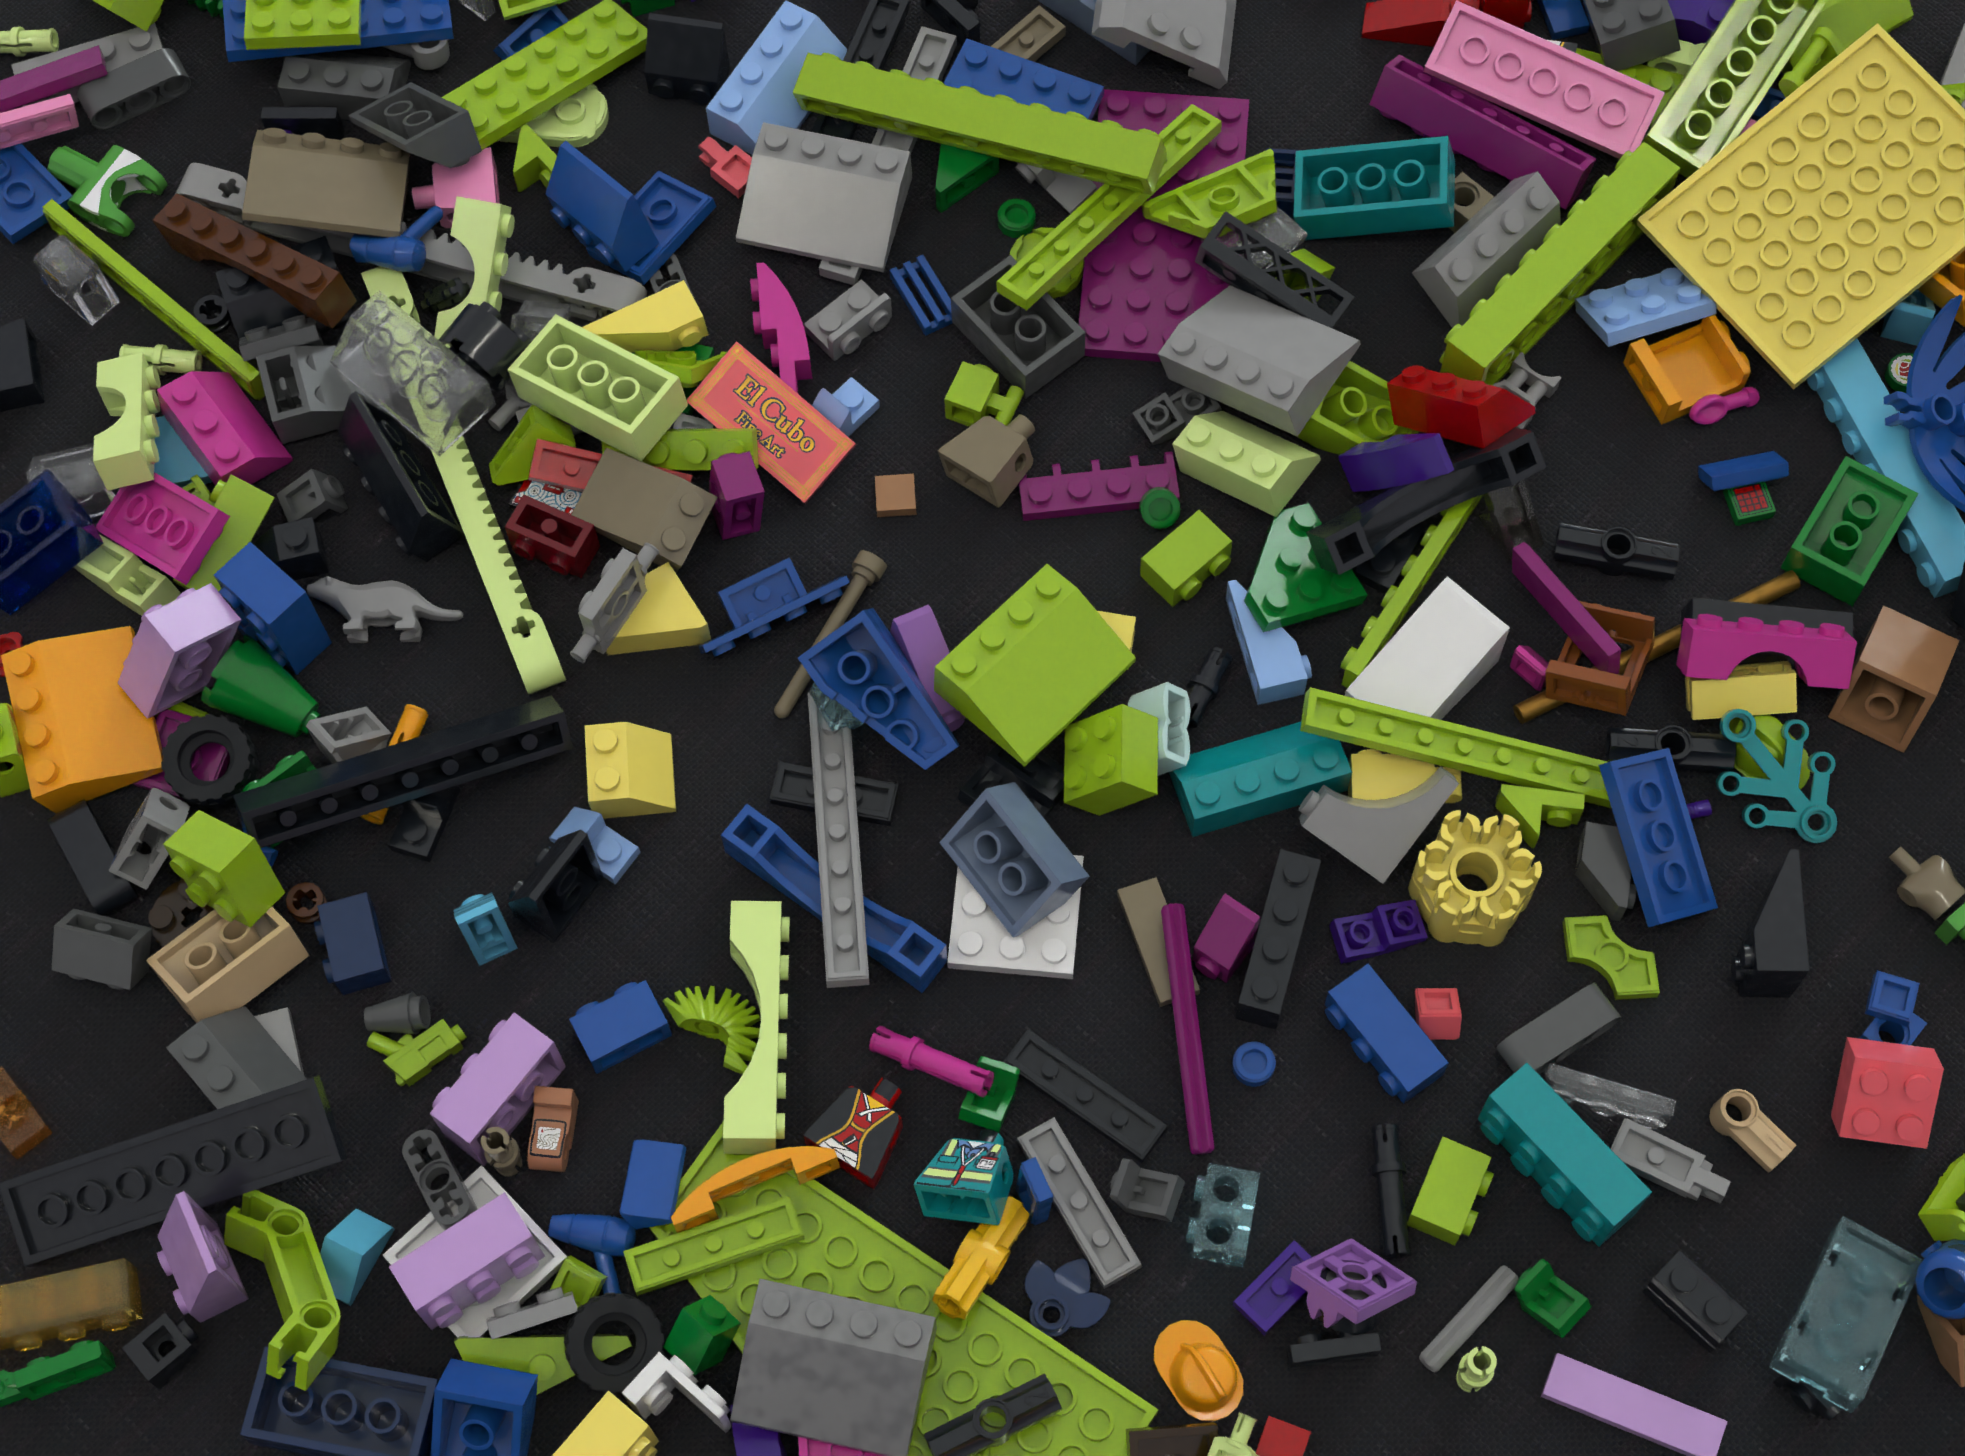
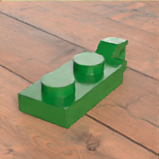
M87 1340L72 1345L68 1352L55 1357L45 1356L31 1360L25 1368L15 1372L2 1370L0 1371V1407L24 1398H29L33 1401L110 1372L116 1367L113 1353L99 1340Z

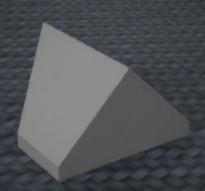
M367 706L312 719L306 725L317 747L332 764L385 748L392 734Z

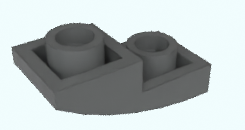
M1184 387L1168 397L1166 392L1134 411L1133 415L1152 445H1157L1178 437L1195 415L1222 411V408L1217 400Z

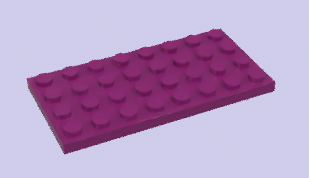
M1104 89V96L1099 104L1098 122L1102 123L1103 120H1110L1126 129L1134 131L1148 129L1159 134L1191 104L1222 121L1221 132L1146 200L1148 201L1245 160L1249 99ZM1092 181L1096 185L1097 190L1104 184ZM1140 206L1085 257L1079 326L1085 331V356L1161 362L1158 353L1178 324L1230 286L1195 262L1199 247L1204 239L1146 219ZM1232 230L1216 240L1228 248L1239 246L1240 235Z

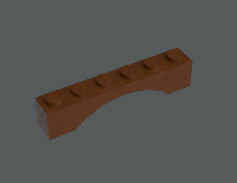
M178 193L173 196L153 219V222L173 250L197 262L203 259L215 260L235 267L271 288L304 315L332 329L357 301L340 272Z

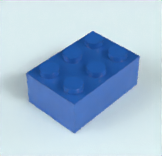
M251 542L214 574L221 587L219 593L241 618L238 630L243 636L247 634L256 641H259L282 667L286 665L297 675L332 643L306 591Z

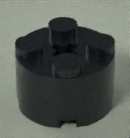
M483 301L480 306L468 303L439 338L438 343L440 346L449 344L450 348L446 353L471 376L479 381L486 376L493 381L489 387L496 391H501L511 378L507 369L532 341L518 328L514 327L510 330L500 321L502 318L501 313L489 303Z

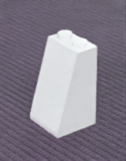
M1447 576L1347 688L1345 696L1441 720L1499 661L1510 627Z

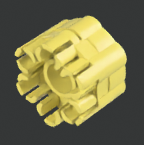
M1461 810L1452 811L1444 817L1436 840L1426 845L1425 851H1420L1409 882V894L1413 900L1415 899L1419 912L1427 923L1430 934L1436 940L1444 943L1458 942L1463 944H1480L1486 947L1496 946L1505 939L1508 930L1516 922L1520 912L1527 907L1541 876L1542 866L1540 861H1538L1531 867L1535 855L1527 849H1519L1522 835L1521 831L1517 830L1520 824L1513 817L1504 814L1500 825H1497L1499 819L1496 815L1487 818L1483 826H1480V821L1476 816L1467 813L1462 823L1459 822ZM1463 874L1476 875L1484 880L1487 890H1469L1460 883L1457 877Z

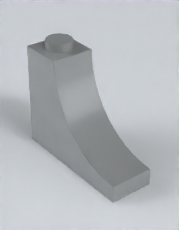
M1440 766L1429 779L1417 788L1387 799L1363 800L1352 798L1323 785L1318 793L1312 790L1305 797L1299 807V811L1302 813L1299 820L1302 827L1383 884L1459 783L1454 775Z

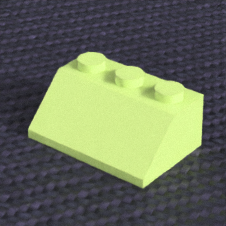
M1225 411L1195 415L1172 443L1180 472L1275 517L1280 514L1321 461L1320 455Z

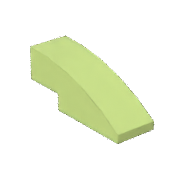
M88 529L62 557L86 578L141 616L152 606L157 604L164 606L175 601L181 594L167 576L143 564L134 553L91 529Z

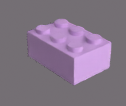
M211 583L198 590L190 588L181 593L175 601L164 606L161 604L152 606L141 617V625L137 635L132 640L133 645L129 655L123 662L124 668L118 684L147 719L203 691L205 686L207 688L211 687L215 678L210 675L229 649L241 618Z
M515 1012L507 1021L501 1020L493 1028L488 1038L490 1042L479 1054L474 1053L466 1060L460 1071L462 1075L451 1088L445 1087L436 1096L432 1104L433 1110L430 1112V1115L444 1136L483 1166H485L487 1161L481 1145L482 1135L486 1138L489 1137L485 1131L491 1127H500L510 1135L534 1106L535 1086L550 1087L566 1067L554 1041Z
M504 1192L390 1265L389 1268L415 1311L433 1330L437 1326L445 1328L455 1323L462 1317V1310L474 1302L484 1303L492 1299L501 1291L500 1285L514 1276L520 1279L532 1273L539 1266L538 1261L544 1258L545 1255Z

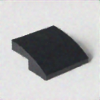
M996 744L986 755L984 765L960 789L958 799L970 807L986 788L1015 782L1045 819L1064 795V767L1042 752L1026 766H1023L1001 746Z

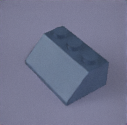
M1015 782L986 788L939 842L1013 938L1021 935L1064 905L1090 877Z

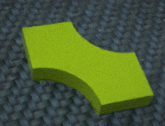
M1606 915L1564 918L1562 924L1568 962L1585 964L1602 974L1610 984L1615 1000L1658 997L1660 990L1653 952L1637 950L1622 942L1613 932Z

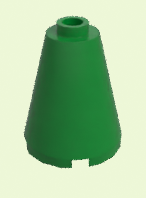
M247 634L244 635V643L239 640L235 641L223 655L210 675L216 679L213 689L210 690L205 686L201 701L211 708L296 738L302 733L310 734L306 727L309 720L321 718V714L317 712L319 703L254 638Z

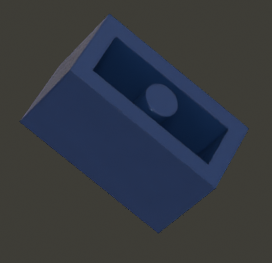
M367 892L317 905L320 920L314 922V927L319 944L321 946L326 944L329 958L323 959L322 962L328 983H335L342 995L392 982L375 905Z

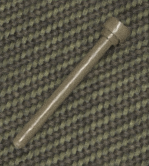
M861 550L852 563L853 571L851 575L853 579L811 647L841 627L866 586H871L873 582H878L887 569V564L880 557L865 550ZM802 664L774 708V713L778 718L783 719L789 716L811 679Z

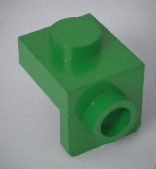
M980 1056L977 1066L994 1073L991 1089L987 1090V1095L984 1098L968 1091L960 1108L958 1119L999 1133L1015 1096L1020 1069L1001 1061Z
M1543 1258L1533 1268H1528L1522 1273L1514 1288L1522 1310L1560 1338H1563L1591 1308L1588 1298L1555 1276L1551 1264Z

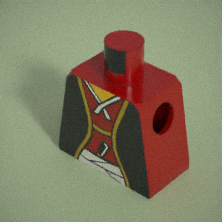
M885 1078L879 1080L869 1096L854 1086L848 1087L805 1132L803 1136L806 1146L834 1149L838 1157L840 1169L874 1190L903 1128L902 1117L891 1110L902 1091Z

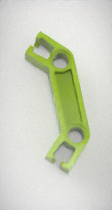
M253 1190L243 1194L242 1211L240 1208L233 1206L226 1214L224 1245L264 1262L284 1321V1325L268 1344L266 1374L281 1379L286 1372V1369L282 1368V1366L295 1354L293 1357V1361L297 1363L295 1387L306 1391L338 1347L340 1309L308 1218L304 1212L267 1194Z

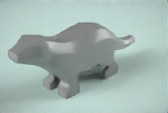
M326 576L307 586V593L310 597L335 608L349 621L343 624L344 634H347L349 643H367L369 626L388 627L391 625H395V630H405L400 635L401 642H420L423 630L418 621L419 618L422 617L436 621H455L463 618L462 611L439 608L427 601L410 586L398 581L389 580L354 585Z

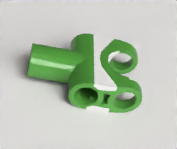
M113 145L99 163L67 146L58 147L52 153L47 167L48 171L56 179L77 189L67 202L69 208L77 216L101 230L123 237L130 235L135 228V224L125 213L119 210L122 201L134 193L144 192L150 195L151 193L161 195L168 187L166 180L154 167L136 154L117 145Z

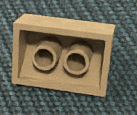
M273 907L251 928L235 919L232 922L225 920L214 909L146 961L184 1010L197 1023L202 1019L243 1007L310 955L291 925Z

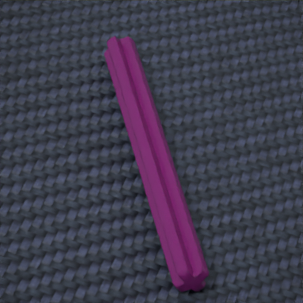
M1174 903L1164 905L1161 910L1190 1152L1195 1155L1211 1153L1214 1150V1140L1185 908L1183 904Z

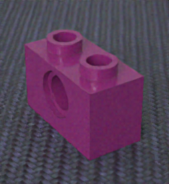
M750 451L740 454L727 453L716 460H712L709 493L718 498L711 510L722 540L760 531L765 491Z

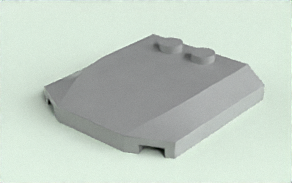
M1096 0L1091 35L1122 48H1125L1131 41L1190 66L1188 76L1220 89L1228 80L1237 0Z

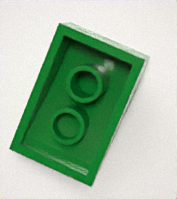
M1845 456L1791 546L1781 569L1787 572L1790 570L1794 571L1798 578L1853 607L1919 493Z

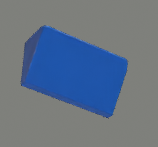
M556 5L537 10L493 51L502 60H505L569 20Z
M634 1140L620 1207L621 1216L634 1229L673 1223L671 1216L676 1208L686 1154V1147L684 1145L651 1140Z

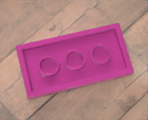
M154 472V480L120 488L94 529L187 585L191 577L199 570L202 560L214 541L222 534L223 527L230 516Z

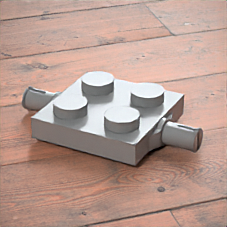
M644 543L638 555L622 548L615 559L612 558L606 563L601 573L600 582L593 592L588 591L584 595L579 605L578 614L584 630L582 637L570 652V655L575 660L585 663L593 649L604 654L647 591L645 585L647 569L659 554V550L650 543Z

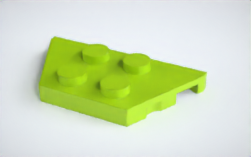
M1268 149L1145 201L1141 205L1143 216L1151 221L1205 239L1225 211L1244 224L1256 222L1267 215L1277 212L1274 152L1272 149ZM1226 226L1218 237L1232 230Z

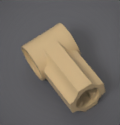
M1730 1090L1716 1101L1710 1109L1709 1118L1714 1129L1722 1135L1730 1136L1768 1173L1783 1161L1796 1146L1785 1133L1759 1110L1757 1100L1746 1090ZM1726 1104H1732L1739 1108L1742 1114V1121H1735L1729 1117L1726 1111Z

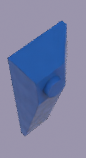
M874 608L861 611L798 657L822 693L853 713L852 715L859 721L869 725L882 735L887 742L924 770L960 746L897 641Z

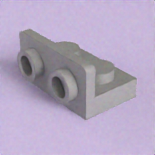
M861 279L805 322V333L833 361H836L843 354H850L855 351L861 341L870 333L880 331L888 324L892 317L891 298L886 293L878 296Z

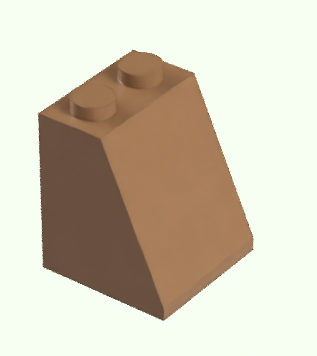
M1883 605L1853 663L1849 689L1840 690L1828 718L1904 753L1938 695L1960 640Z

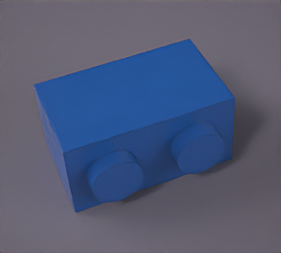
M646 980L638 984L631 982L621 986L614 992L613 997L601 1003L597 1001L590 1002L579 1008L576 1015L569 1019L596 1074L672 1036L669 1024Z

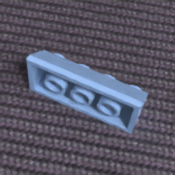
M785 0L706 107L710 134L733 146L737 145L743 151L753 155L763 122L800 129L811 112L801 109L792 92L807 53L816 55L830 53L843 61L848 49L817 15Z

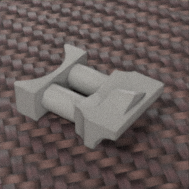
M1521 352L1512 363L1509 371L1511 375L1506 380L1494 383L1493 386L1504 388L1535 406L1543 395L1550 398L1554 394L1561 377H1548L1536 373L1528 366L1524 353ZM1524 382L1531 386L1526 392L1519 389ZM1533 415L1516 426V428L1524 429L1532 420Z

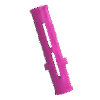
M884 1026L876 1028V1032L880 1035L872 1034L869 1044L870 1051L900 1062L904 1069L923 1071L983 1098L987 1095V1090L991 1089L994 1080V1073L992 1071L985 1070L927 1046L921 1038L913 1036L910 1039L886 1029Z

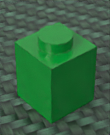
M709 1295L682 1308L663 1347L672 1356L676 1355L694 1372V1376L722 1361L741 1323L727 1311L722 1303Z

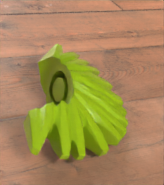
M695 986V994L692 993L689 987L685 988L686 997L680 990L675 992L677 1004L669 998L663 1000L678 1027L697 1032L708 1038L723 1041L726 1045L723 1067L743 1075L747 1068L743 1060L751 1061L757 1043L750 1039L759 1038L760 1032L759 1028L750 1027L760 1021L759 1014L752 1015L756 1011L754 1006L745 1009L749 1003L748 999L737 1005L741 994L736 993L731 998L732 990L726 988L719 1003L716 1004L715 986H710L705 1000L700 987Z

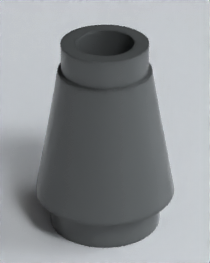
M414 992L368 1006L364 1010V1023L369 1032L419 1034L421 1029L429 1027L431 1021L430 1006L427 998L424 995L417 996Z

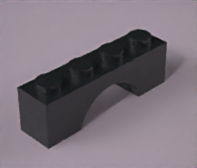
M1280 849L1235 1019L1276 1030L1321 863L1320 859Z

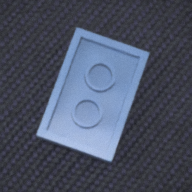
M1667 268L1661 273L1642 279H1631L1625 284L1608 289H1597L1588 295L1575 298L1577 314L1608 347L1717 314L1715 302L1701 293V288L1693 285L1678 268Z

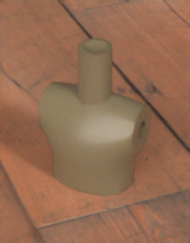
M1901 846L1889 856L1907 875L1897 888L1899 897L1909 906L1922 909L1934 920L1939 918L1965 894V889L1957 881L1950 865L1942 857L1933 855L1919 864Z

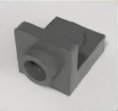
M310 469L277 493L288 522L310 517L315 519L328 509L343 513L348 509L343 497L344 488L340 481L332 475H327L314 469Z

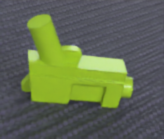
M441 1019L413 1039L410 1034H406L398 1042L374 1031L367 1041V1047L388 1056L383 1062L396 1075V1083L399 1086L407 1084L410 1087L430 1073L434 1065L451 1053L454 1056L463 1049L461 1041L467 1037L458 1024L450 1028L444 1019Z

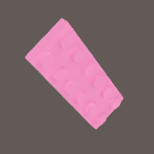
M1457 0L1423 71L1618 159L1626 151L1630 150L1633 153L1641 145L1665 93Z

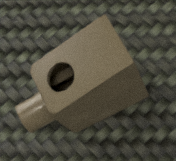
M1019 414L1007 426L991 416H984L938 450L946 476L999 508L1033 464V457L1027 439L1035 432V427L1022 414Z

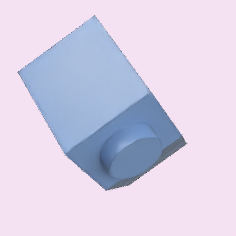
M1237 580L1228 581L1226 602L1257 705L1304 695L1307 679L1312 678L1311 666L1307 655H1300L1297 642L1282 627L1263 632L1244 602L1247 591Z

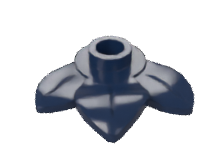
M1082 1258L1068 1262L1055 1272L1045 1263L1037 1260L1026 1275L1025 1291L1032 1302L1029 1314L1031 1325L1051 1338L1062 1336L1070 1328H1090L1098 1323L1108 1311L1110 1299L1102 1294L1089 1292L1090 1270L1086 1259ZM1049 1309L1056 1310L1060 1318L1055 1323H1048L1043 1318L1044 1312Z

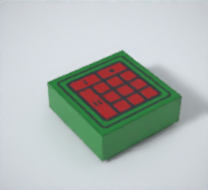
M1765 481L1723 490L1735 526L1773 518L1776 513Z

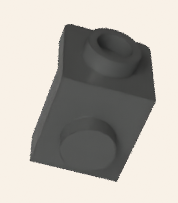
M1123 1158L1119 1170L1112 1177L1110 1198L1126 1213L1172 1222L1185 1181L1178 1175L1140 1168L1133 1160Z

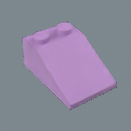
M185 1191L176 1194L157 1236L163 1249L157 1253V1256L166 1275H174L179 1289L174 1290L173 1295L183 1315L189 1313L201 1323L249 1298L229 1250L224 1245V1239L218 1224Z

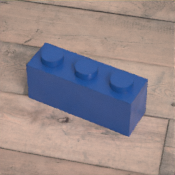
M1369 963L1328 991L1324 1004L1327 1007L1325 1009L1327 1018L1336 1029L1341 1030L1343 1028L1353 1040L1351 1046L1356 1055L1364 1063L1370 1061L1379 1073L1378 1080L1381 1086L1390 1096L1394 1097L1397 1095L1404 1104L1444 1075L1449 1062Z

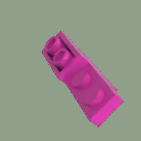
M764 262L756 263L757 278L750 279L752 302L759 301L760 311L753 312L754 334H762L764 349H771L772 367H779V378L798 393L797 380L813 379L808 341L803 322L794 301L777 275Z

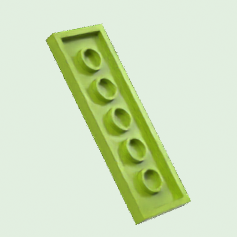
M604 0L442 98L468 110L478 141L483 150L646 51L647 28L613 0Z

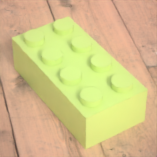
M557 314L553 316L507 369L519 398L639 461L645 458L688 406L678 376Z

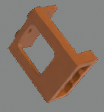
M1579 601L1615 642L1631 645L1634 648L1623 675L1578 666L1582 651L1568 636L1558 661L1550 659L1545 671L1546 698L1626 716L1654 646L1655 617Z

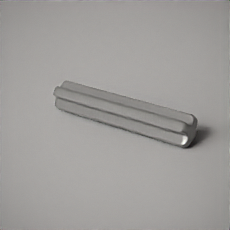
M1500 1266L1421 1352L1419 1359L1422 1364L1430 1371L1438 1372L1515 1288L1519 1280L1518 1276L1507 1266Z

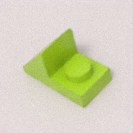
M527 124L520 128L513 168L518 192L524 191L539 179L547 188L557 157Z
M1501 784L1495 807L1502 815H1509L1518 821L1520 825L1517 831H1521L1524 841L1531 848H1535L1540 835L1541 820L1547 821L1549 825L1556 827L1578 824L1584 810L1585 794Z

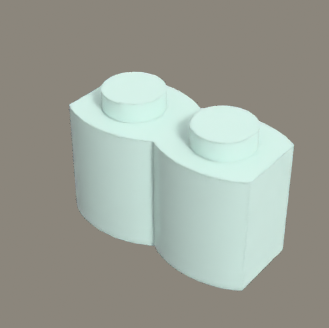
M1165 682L1132 695L1128 702L1129 707L1158 718V776L1186 766L1190 756V740L1186 728L1189 724L1191 713L1187 691L1169 682Z

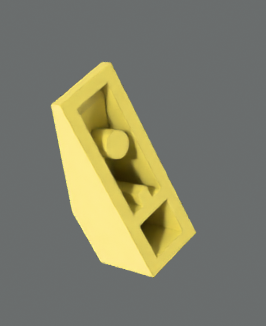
M684 280L582 327L629 352H635V350L675 351L682 347L693 346L703 337L709 335L703 314Z

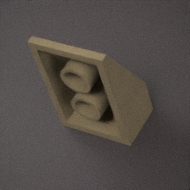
M606 448L571 515L593 524L597 533L637 554L644 546V543L652 544L659 550V554L653 562L659 566L669 562L675 573H677L687 558L718 497L681 477Z

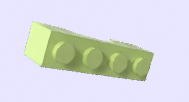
M456 196L450 235L459 240L469 251L474 263V281L469 294L460 304L449 310L438 312L432 351L447 352L450 348L449 344L440 346L438 340L468 303L480 306L485 301L500 312L502 305V293L498 292L500 277L505 276L508 268V254L504 253L506 240L512 236L515 223L514 215H511L512 207Z
M143 352L97 362L96 387L110 416L121 417L111 427L94 436V465L107 491L154 480V463L159 462L155 438L160 436L158 422L155 417V413L160 412V403L156 394V389L161 387L158 371L154 365H148Z

